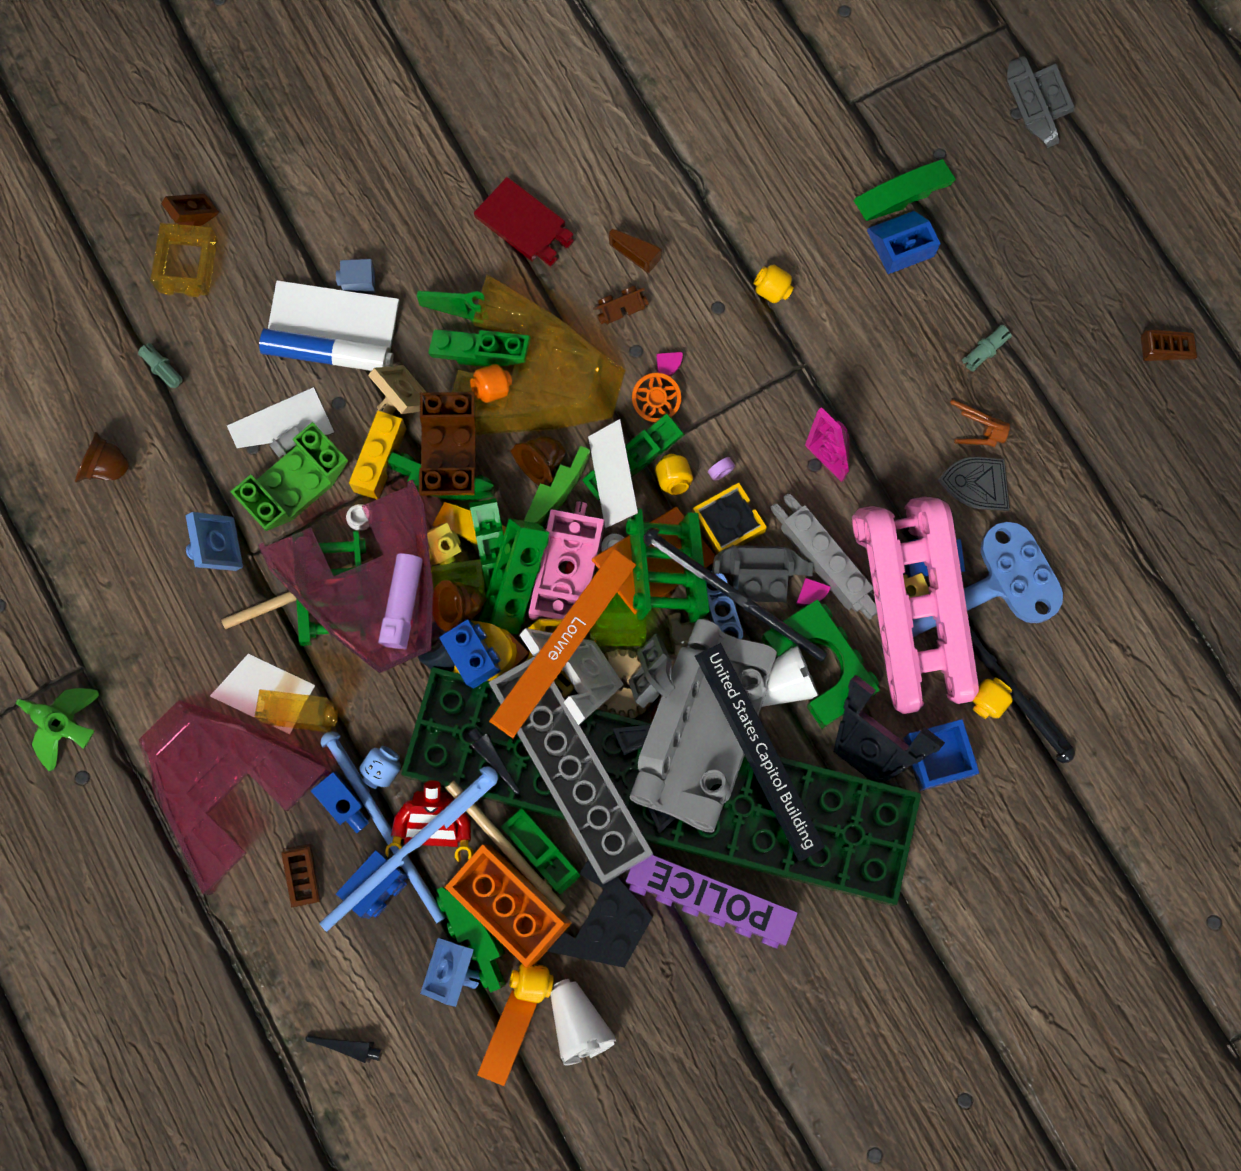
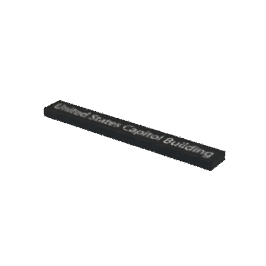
M719 643L695 655L798 861L805 860L825 848L722 644Z

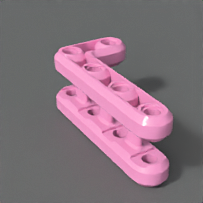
M932 497L911 499L904 508L907 518L894 520L895 516L892 512L875 506L859 508L852 516L855 540L859 545L866 548L892 704L895 710L902 714L917 712L924 705L920 682H922L921 673L941 670L944 673L948 692L946 694L947 698L956 704L973 701L979 692L952 512L946 502ZM909 527L908 532L920 540L900 543V539H897L896 529ZM924 562L928 569L929 594L909 598V595L906 594L903 573H905L904 565ZM933 616V619L936 620L939 639L936 640L938 648L917 652L912 635L913 619Z

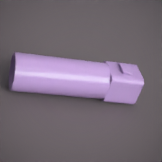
M397 554L385 617L382 621L378 643L385 647L407 649L411 619L423 559L418 556Z

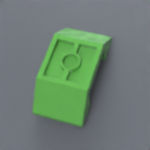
M313 422L292 439L296 446L257 480L250 474L230 491L265 531L294 520L334 485L348 462V459Z

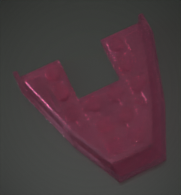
M413 480L407 482L406 488L362 506V510L383 556L339 575L333 576L312 528L266 547L264 543L258 544L269 570L334 638L378 673L431 650L433 582L424 503ZM400 553L415 555L423 559L407 649L389 648L378 643L382 621L385 617L396 557Z
M179 700L138 739L155 798L192 877L202 894L212 895L215 892L213 887L247 853L208 814L247 774L285 811H289L323 775L328 777L331 774L313 754L235 717Z

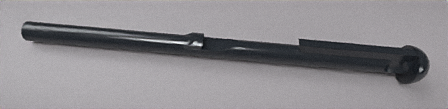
M650 528L644 533L643 541L647 547L652 544L821 662L824 660L827 652L658 535L660 529Z
M970 630L973 651L994 677L1000 679L1012 689L1010 694L1013 700L1059 754L1056 760L1061 763L1071 762L1075 757L1074 747L1070 745L1032 698L1028 700L1010 677L996 663L998 660L994 655H991Z

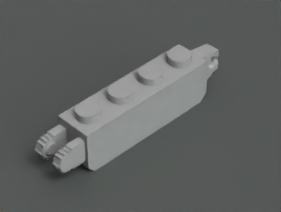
M791 494L784 496L785 503L794 512L791 516H788L781 506L773 504L771 510L782 523L781 529L806 560L813 562L814 571L827 586L831 587L830 590L842 605L848 610L852 608L855 612L861 610L869 620L877 614L876 604L872 600L875 598L872 592L873 586L805 505L802 507Z

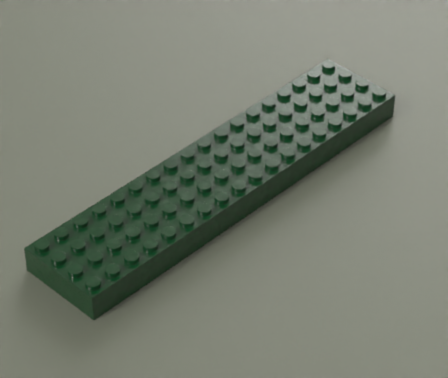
M432 667L401 775L406 779L421 783L435 780L440 782L441 788L444 789L454 780L464 791L482 775L480 772L481 768L492 767L471 746L474 742L468 733L477 727L483 736L486 733L488 734L505 768L520 789L519 794H515L498 774V781L495 786L491 787L481 798L566 820L518 734L516 733L512 738L489 722L501 705L489 681H485L473 689L466 685L460 674ZM596 709L579 724L646 842L889 906L898 904L921 793L779 757L825 848L805 860L798 861L744 755L731 796L722 807L714 832L699 830L676 818L659 833L648 808L635 803L629 797L637 775L640 772L638 760L642 748L624 756L613 732V728L651 725V723ZM715 784L711 787L710 790L715 791L719 789L722 784Z

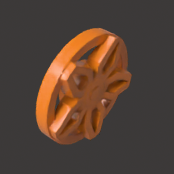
M651 373L645 375L636 383L632 392V404L641 418L656 423L661 418H652L651 416L656 413V409H658L659 413L665 415L666 412L661 408L664 405L667 406L670 417L675 415L681 404V391L678 384L670 376L662 373ZM654 378L657 379L658 387H653ZM660 378L667 380L673 386H666L662 389L663 384ZM650 379L648 385L650 390L639 388L644 381ZM668 390H675V392L670 396H667L666 391ZM645 392L647 395L646 398H643L636 393ZM677 395L675 408L672 409L671 404L667 400H671ZM636 398L642 402H647L643 405L642 411L637 405ZM648 406L652 407V411L645 415L646 408Z

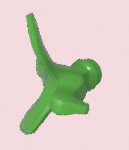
M84 688L64 690L52 705L37 704L33 701L22 699L16 701V704L25 713L29 714L33 722L38 726L34 734L32 746L37 757L48 771L54 770L56 766L58 741L62 737L72 739L83 749L91 740L94 730L79 726L73 718L75 713L88 706L99 696L97 690Z

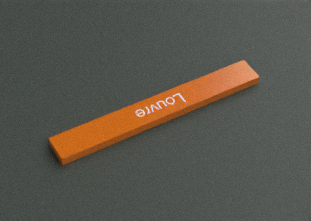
M613 549L489 721L512 738L516 735L635 568L636 564Z

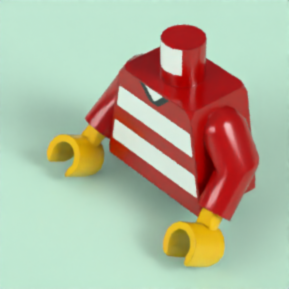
M435 780L425 782L424 791L414 792L413 799L406 801L397 812L391 832L393 840L386 847L385 851L387 857L389 856L391 846H397L400 850L402 848L401 839H404V844H406L455 799L450 793L441 792L440 782ZM466 811L447 829L443 825L422 845L458 847L460 842V847L455 852V859L461 862L460 854L465 849L469 854V860L474 855V851L469 847V842L471 841V820Z

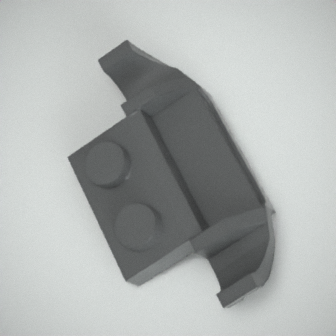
M1022 55L1010 61L1007 71V84L1024 120L1025 127L1034 136L1040 138L1049 148L1059 144V137L1053 120L1074 112L1075 107L1056 64L1033 73L1026 57Z
M732 545L714 557L712 573L734 574V588L754 602H786L788 576H812L813 562L781 546Z
M656 633L645 646H640L637 649L641 666L628 680L635 702L643 708L649 702L655 701L659 694L667 698L675 689L671 682L672 659L669 658L664 645V639Z

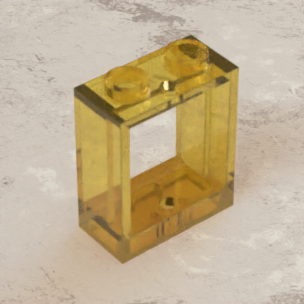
M160 223L150 279L157 291L166 295L184 293L190 297L209 295L218 239L211 227ZM169 244L202 247L197 278L164 276Z
M259 689L255 718L265 725L329 732L332 726H336L338 710H334L335 706L326 697Z

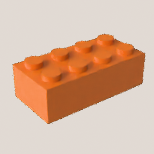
M482 844L445 886L525 967L535 965L572 923L492 845Z

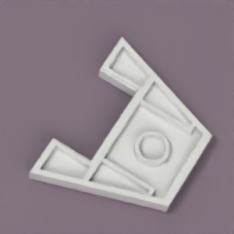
M525 628L520 637L532 655L536 656L553 633ZM583 639L562 669L574 685L576 692L579 693L569 696L564 701V704L578 725L624 685L595 641Z

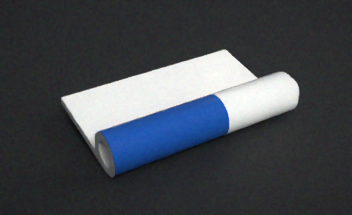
M276 281L268 329L264 328L260 336V353L370 371L377 367L392 366L393 353L390 352L399 299Z

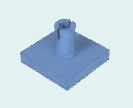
M191 512L185 515L190 544L186 547V553L191 560H194L195 567L231 571L243 568L234 517Z
M438 938L420 994L446 1005L456 1007L462 986L475 989L479 985V982L469 979L471 977L480 980L478 970L468 969L474 949Z

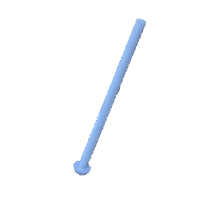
M334 731L326 732L321 738V747L328 746L389 845L393 840L391 837L392 829L370 795L369 788L363 782L361 775L338 740L341 736ZM397 846L390 847L393 854L399 851ZM406 855L401 859L405 862L401 867L437 924L445 919L446 916L439 908L438 903L409 856Z
M492 767L481 768L480 772L482 775L328 914L319 923L326 932L331 929L398 866L403 865L405 862L401 860L402 858L420 847L443 825L447 829L491 787L495 786L498 781V774Z

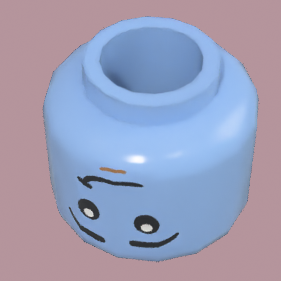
M386 746L372 748L359 768L364 776L363 782L374 789L378 786L389 787L401 769L400 756Z

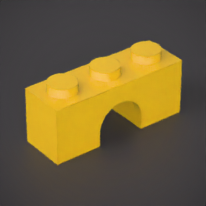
M377 410L349 481L353 492L379 500L388 478L386 472L388 459L393 451L398 452L406 432V426L402 418Z

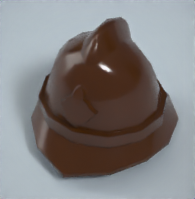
M94 432L91 444L77 472L75 482L78 483L84 479L91 480L93 478L101 480L119 479L127 472L129 463L116 445L107 443V440L101 439L98 433Z
M540 437L528 440L525 443H516L510 451L518 466L538 486L541 483L550 487L553 482L554 470L565 456L563 445L558 440L550 437Z
M443 580L435 586L431 598L432 615L437 626L444 631H450L467 619L470 621L476 618L483 610V606L488 599L474 586L465 585L461 582H452L451 580Z

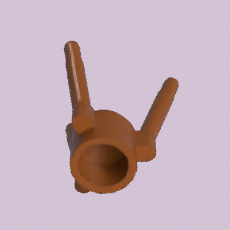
M956 400L950 401L952 405L963 410L961 412L963 416L985 424L983 435L987 436V439H955V444L989 445L995 447L997 442L1004 443L1010 430V423L993 418Z

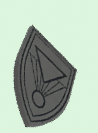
M964 458L949 466L939 478V482L947 492L967 506L985 510H1010L1004 459Z

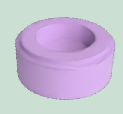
M726 457L714 464L708 470V473L716 481L728 475L735 468V464L730 457Z

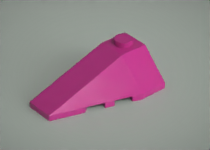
M821 407L816 413L805 446L843 482L849 473V434L846 427L840 421H835Z

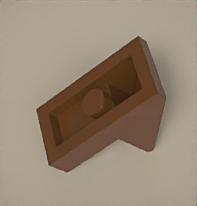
M205 193L165 196L161 203L175 223H178L185 234L192 233L219 213Z

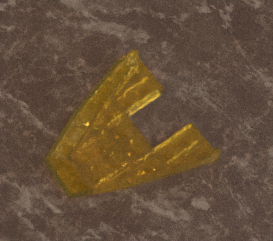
M487 274L481 292L484 294L485 300L479 299L478 305H481L482 310L475 312L473 325L503 333L530 335L531 339L526 361L514 365L511 376L512 385L509 386L508 395L489 403L475 398L476 435L555 430L613 418L625 369L567 323ZM458 370L452 392H472L470 379L473 378L474 373Z

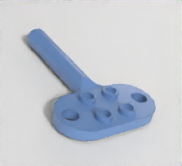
M1012 522L996 524L985 534L981 542V555L988 568L989 575L964 588L967 611L999 596L1006 601L1016 617L1025 622L1037 624L1049 620L1058 613L1063 601V592L1058 579L1027 528ZM998 531L1005 532L1008 535V543L998 542L995 533ZM1038 601L1044 602L1048 607L1047 614H1039L1035 609V603ZM933 616L913 619V637L936 626V620L933 619Z

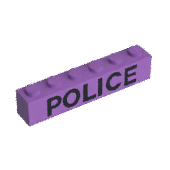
M653 855L632 867L626 879V883L630 884V891L645 896L646 891L657 895L655 900L671 906L672 902L683 906L682 911L698 917L700 912L710 916L708 920L710 923L723 928L725 923L736 927V933L751 938L753 933L763 937L761 943L776 949L779 944L786 946L797 916V912Z

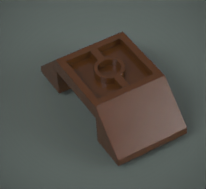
M420 392V421L422 427L419 496L475 495L476 421L474 392Z

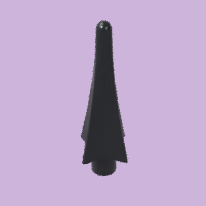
M477 727L470 731L468 735L474 742L471 746L497 771L515 794H519L520 789L505 768L488 734L486 733L483 736Z
M311 1035L305 1037L307 1042L335 1050L363 1063H366V1061L370 1063V1059L380 1061L383 1053L382 1049L373 1047L374 1042L336 1040Z

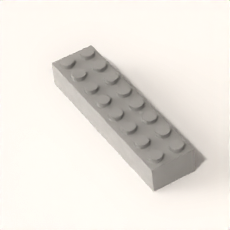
M536 656L489 682L500 704L503 703ZM553 681L517 734L601 883L605 884L653 855V852L581 727L564 704L565 700Z

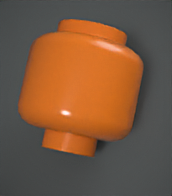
M497 364L477 369L473 374V378L470 379L471 390L474 392L475 398L481 399L485 403L506 397L509 393V386L512 385L510 373L507 370H503Z

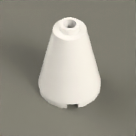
M798 646L789 649L774 660L766 683L767 693L762 707L814 699V697L818 696L816 686ZM751 684L747 689L754 688L757 684Z
M565 979L553 986L554 990L550 996L563 1065L577 1064L582 1062L580 1058L586 1056L592 1058L615 1044L614 1034L577 982H570L569 979Z

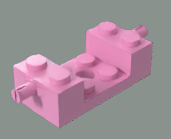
M576 502L574 514L552 509L550 511L546 529L550 532L548 536L549 542L546 549H544L540 562L541 568L536 576L528 613L531 621H537L538 619H563L593 578L595 564L592 562V558L598 555L604 532V519L585 516L587 504L582 502V507L581 502ZM562 562H572L575 566L573 572L570 574L561 573L559 565Z

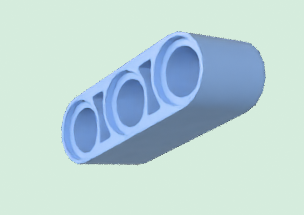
M722 573L715 574L727 583V580ZM707 587L708 614L711 622L715 623L723 633L732 631L736 634L737 639H742L743 630L733 600L719 590L711 591ZM717 606H725L728 608L729 614L725 617L718 616L715 613V608Z

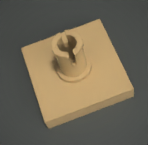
M404 365L373 368L368 376L386 396L377 406L378 411L393 415L396 409L401 414L420 412V392L426 391Z

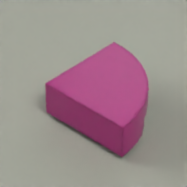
M683 352L656 354L657 372L671 377L681 366Z
M805 578L796 605L808 606L817 599L820 602L826 597L831 587Z

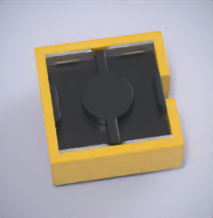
M740 483L731 486L692 509V513H698L700 528L716 555L732 545H744L766 531L767 527L756 509L752 511L749 507L750 499Z

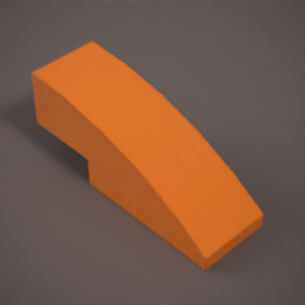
M511 991L477 1076L502 1086L506 1085L537 1003L518 1000L514 995V991Z

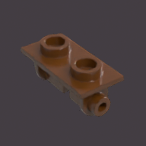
M636 285L622 290V296L613 299L612 295L597 300L599 305L593 307V310L600 309L601 313L597 315L600 324L605 323L608 325L624 318L620 310L622 307L625 308L627 316L645 310V306L649 305L645 295L642 297L640 295V292L644 291L645 288L637 289Z

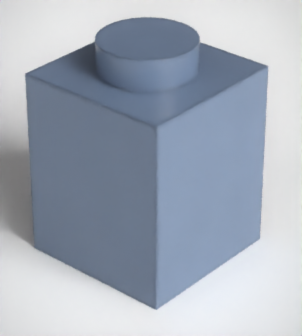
M340 260V270H336L337 286H341L343 291L376 294L375 268L372 260Z

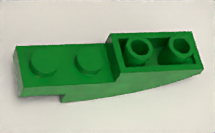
M434 329L428 354L432 358L456 360L461 365H514L526 361L531 337L530 335L480 330L479 334Z
M392 452L388 459L391 470L409 477L407 483L410 489L419 492V468H421V464L416 463L415 459L408 454L401 453L398 455ZM478 475L476 477L475 495H433V497L449 500H481L494 497L496 492L490 479Z
M445 887L437 889L439 894L436 897L438 906L442 912H446L449 919L447 923L448 931L453 939H457L458 943L469 939L470 945H468V948L474 949L472 959L478 961L481 969L479 977L484 988L488 987L491 993L506 986L496 958L506 954L501 942Z

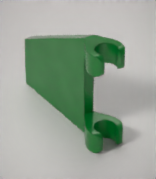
M478 291L467 294L417 292L416 296L419 306L469 319L478 328L485 327V322L478 321L477 318L481 315L488 317V312L481 305L473 303L476 299L484 301L485 296L483 293Z

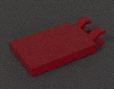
M508 177L474 211V217L532 262L536 257H539L548 266L552 267L558 259L555 257L557 252L549 247L550 243L556 239L562 246L568 249L574 242L572 239L574 235L571 231L564 228L565 221Z

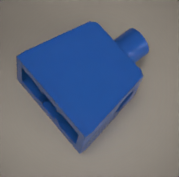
M337 771L332 772L311 790L339 825L346 821L357 834L369 824V821L359 811L364 806ZM344 799L350 805L348 811H342L339 807L340 800Z

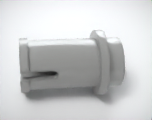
M293 426L292 429L277 440L272 439L273 442L270 444V447L278 457L285 456L286 452L295 446L292 439L300 433L299 430Z

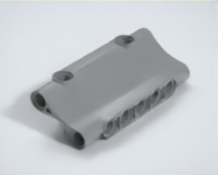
M699 619L694 625L688 646L682 647L676 658L671 680L675 689L667 698L662 696L639 756L638 769L640 772L637 775L629 797L639 805L669 814L699 830L714 832L722 807L731 796L745 754L695 655L721 643L759 716L767 693L766 683L777 652L768 645L737 639L727 635L715 623ZM757 684L754 688L747 689L749 685ZM722 784L719 789L715 791L710 790L713 785Z

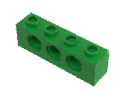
M509 518L486 597L488 600L480 613L479 622L493 624L507 630L511 634H519L520 627L525 620L528 601L533 594L535 578L541 568L540 562L544 549H546L549 542L548 536L550 532L538 523Z

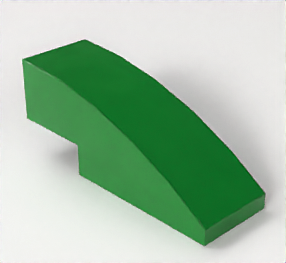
M522 808L501 826L559 895L581 877L577 870Z

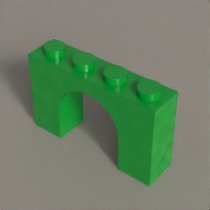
M817 599L783 622L812 643L828 647L839 660L841 672L838 683L807 705V709L822 730L843 716L845 699L849 693V682L855 675L876 690L872 697L880 690L877 687L879 682L876 676L871 671L867 672L862 665L864 660L861 654L856 649H851L847 643L848 636L840 626L836 627L832 621L833 615L826 604L821 605ZM773 628L765 632L761 638L765 645L772 647L777 652L776 658L789 649L798 646Z

